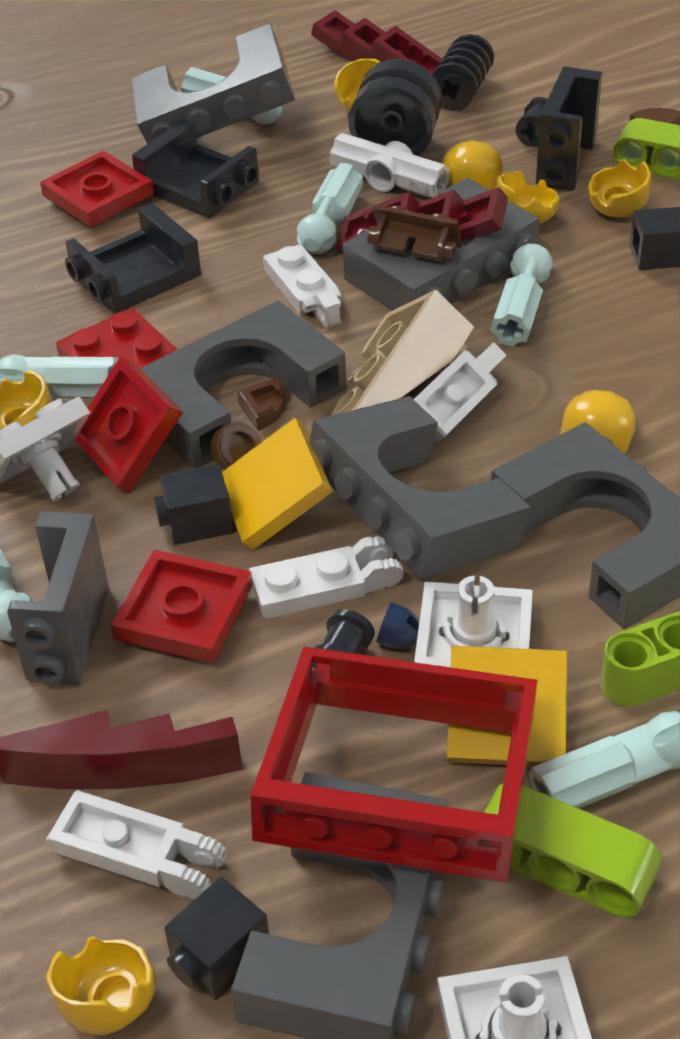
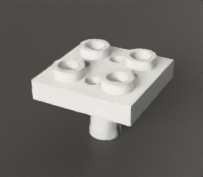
M80 396L65 404L61 399L55 400L36 413L37 419L24 426H21L19 422H14L0 430V484L32 467L53 502L62 499L61 494L64 493L67 496L80 486L78 480H75L58 454L72 446L90 414Z
M475 576L464 578L459 584L425 582L414 662L451 667V646L529 649L533 590L494 587L489 579L480 576V586L474 585Z
M568 956L437 978V993L448 1039H592ZM558 1029L560 1035L556 1038V1031Z

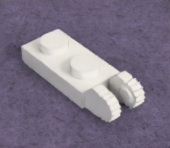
M376 535L374 538L367 537L361 539L352 548L351 546L252 567L249 570L252 572L253 589L262 617L269 619L365 597V593L383 590L385 587L390 588L393 585L396 586L403 579V568L400 561L398 562L397 559L391 558V556H394L393 552L395 551L385 542L383 537Z
M79 790L73 793L46 838L49 851L157 887L163 884L173 894L189 897L191 900L201 895L212 883L200 871L174 862L177 853H180L190 863L200 866L204 865L206 868L210 867L212 869L222 867L228 853L225 850L226 847L222 846V843L210 838V836L205 837L201 833L185 829L183 823Z

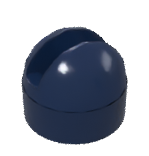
M391 602L384 616L376 643L391 649L402 650L411 647L417 640L419 619L416 614L404 606Z

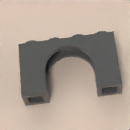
M271 23L236 36L240 55L239 63L227 78L210 88L191 93L178 92L166 64L132 77L137 125L146 143L148 144L181 120L194 123L196 137L199 138L295 101L284 56Z
M466 178L439 192L437 195L454 189L465 200L489 191V189ZM508 201L502 230L463 241L462 244L465 246L456 250L453 260L445 259L443 263L413 257L412 248L407 247L404 255L375 250L374 245L367 243L368 231L343 243L344 279L391 311L434 290H437L451 304L510 270L513 254L519 247L528 243L538 244L539 218Z
M279 300L140 368L183 411L181 417L165 439V442L192 468H198L213 460L211 454L212 437L219 428L231 424L230 412L206 392L213 384L237 375H260L271 379L280 377L283 386L309 408L347 389L345 352Z
M410 396L313 420L310 445L320 460L330 486L365 520L371 529L384 538L385 542L397 553L399 558L421 579L519 548L531 506L500 478L459 490L436 492L412 487L389 474L427 463L430 459L438 422Z
M584 422L491 470V480L500 478L531 506L523 534L560 514L578 508L610 510L628 518L641 531L639 535L592 562L588 597L623 629L628 628L680 597V496L667 489L651 476L642 465L635 463L618 449L609 438L602 436L588 423Z
M306 771L301 781V784L448 807L447 799ZM291 847V856L350 868L371 876L389 893L394 902V907L386 921L374 933L362 940L342 946H320L251 931L231 989L236 1022L305 1039H396L397 1033L408 1036L416 1006V994L409 993L408 990L412 974L424 975L431 935L423 934L427 916L438 918L444 893V879L437 878L438 871Z

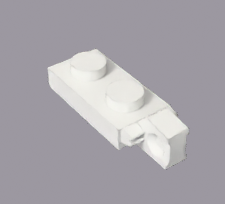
M301 244L284 247L277 252L263 256L265 272L299 315L312 311L326 329L342 324L340 319L341 293L338 287Z
M494 342L477 359L469 351H464L414 399L438 422L434 438L436 444L497 385V380L489 372L506 354Z

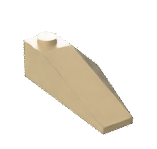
M437 290L387 313L361 353L367 361L360 368L358 367L352 371L348 382L354 388L346 392L338 400L331 415L402 398L444 366L450 365L459 355L466 351L467 345L464 342L474 326Z

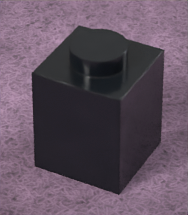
M680 207L633 211L629 246L638 270L680 267Z
M219 463L160 475L163 496L154 497V504L159 527L169 525L174 545L233 534L230 499Z
M221 876L164 927L170 956L167 957V963L175 976L185 986L192 989L198 984L216 1000L234 983L250 932L256 931L269 934L267 914Z

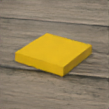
M293 418L222 472L229 494L231 513L241 541L251 550L256 549L333 492L320 460L310 445L311 439L305 426L296 418Z
M451 646L452 668L538 680L533 728L526 767H534L566 754L567 651ZM448 724L447 763L506 766L512 733Z

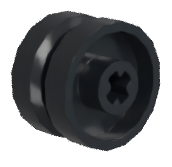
M389 59L377 63L365 73L348 114L351 135L383 146L392 141H399L405 144L413 155L419 156L427 149L442 109V92L436 79L423 66L410 60Z

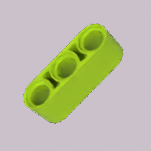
M644 118L630 120L613 146L612 153L615 161L619 163L622 159H625L631 166L636 168L639 167L641 162H646L651 174L680 180V125ZM669 149L675 150L678 154L673 153Z
M680 611L620 631L607 640L605 643L600 689L610 702L629 707L680 690Z
M503 783L498 786L484 813L498 815ZM523 785L510 869L607 913L628 918L636 916L663 862L662 853L658 847L649 839L636 832Z

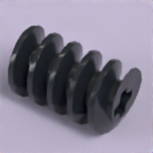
M466 34L455 39L432 74L442 92V107L444 109L461 111L468 107L494 63L495 55L492 46L479 35Z

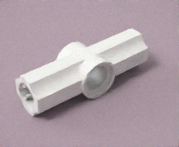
M341 133L335 138L334 145L330 151L331 165H334L335 168L338 167L339 163L353 165L355 170L366 178L368 184L380 192H387L396 187L432 198L445 190L450 181V169L446 168V165L413 155L411 150L399 141H392L383 146Z

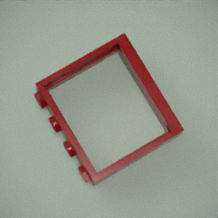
M303 647L250 795L252 841L508 883L533 728L538 680ZM312 662L317 663L315 670H312ZM317 704L512 733L498 815L291 782Z

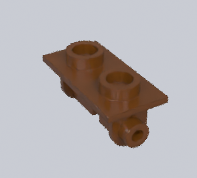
M373 205L372 209L377 227H370L367 243L374 245L375 250L404 255L408 243L411 241L415 242L412 249L413 257L443 263L445 259L453 260L456 248L462 247L458 220L450 219L442 214L426 215L410 212L400 206L383 207Z

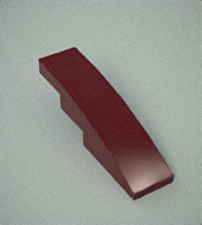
M336 10L315 22L311 31V36L353 61L358 59H376L380 62L389 59L410 60L423 66L432 75L442 60L441 57L396 25L385 32L366 18L354 24Z
M500 187L463 200L453 189L422 202H419L411 192H407L377 205L383 207L400 206L410 212L426 215L442 214L450 219L458 220L461 241L463 242L502 230L508 197ZM373 206L344 217L336 249L340 253H343V243L368 231L371 226L377 227L372 209ZM409 241L407 247L413 249L415 242Z
M105 710L0 737V776L3 784L51 789H127L183 783L243 770L239 738L233 717L174 731L169 713L112 728L108 711Z

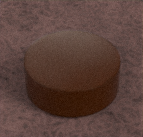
M234 422L219 428L215 432L211 440V454L215 463H219L221 469L226 470L262 442L259 434L253 427L243 422Z

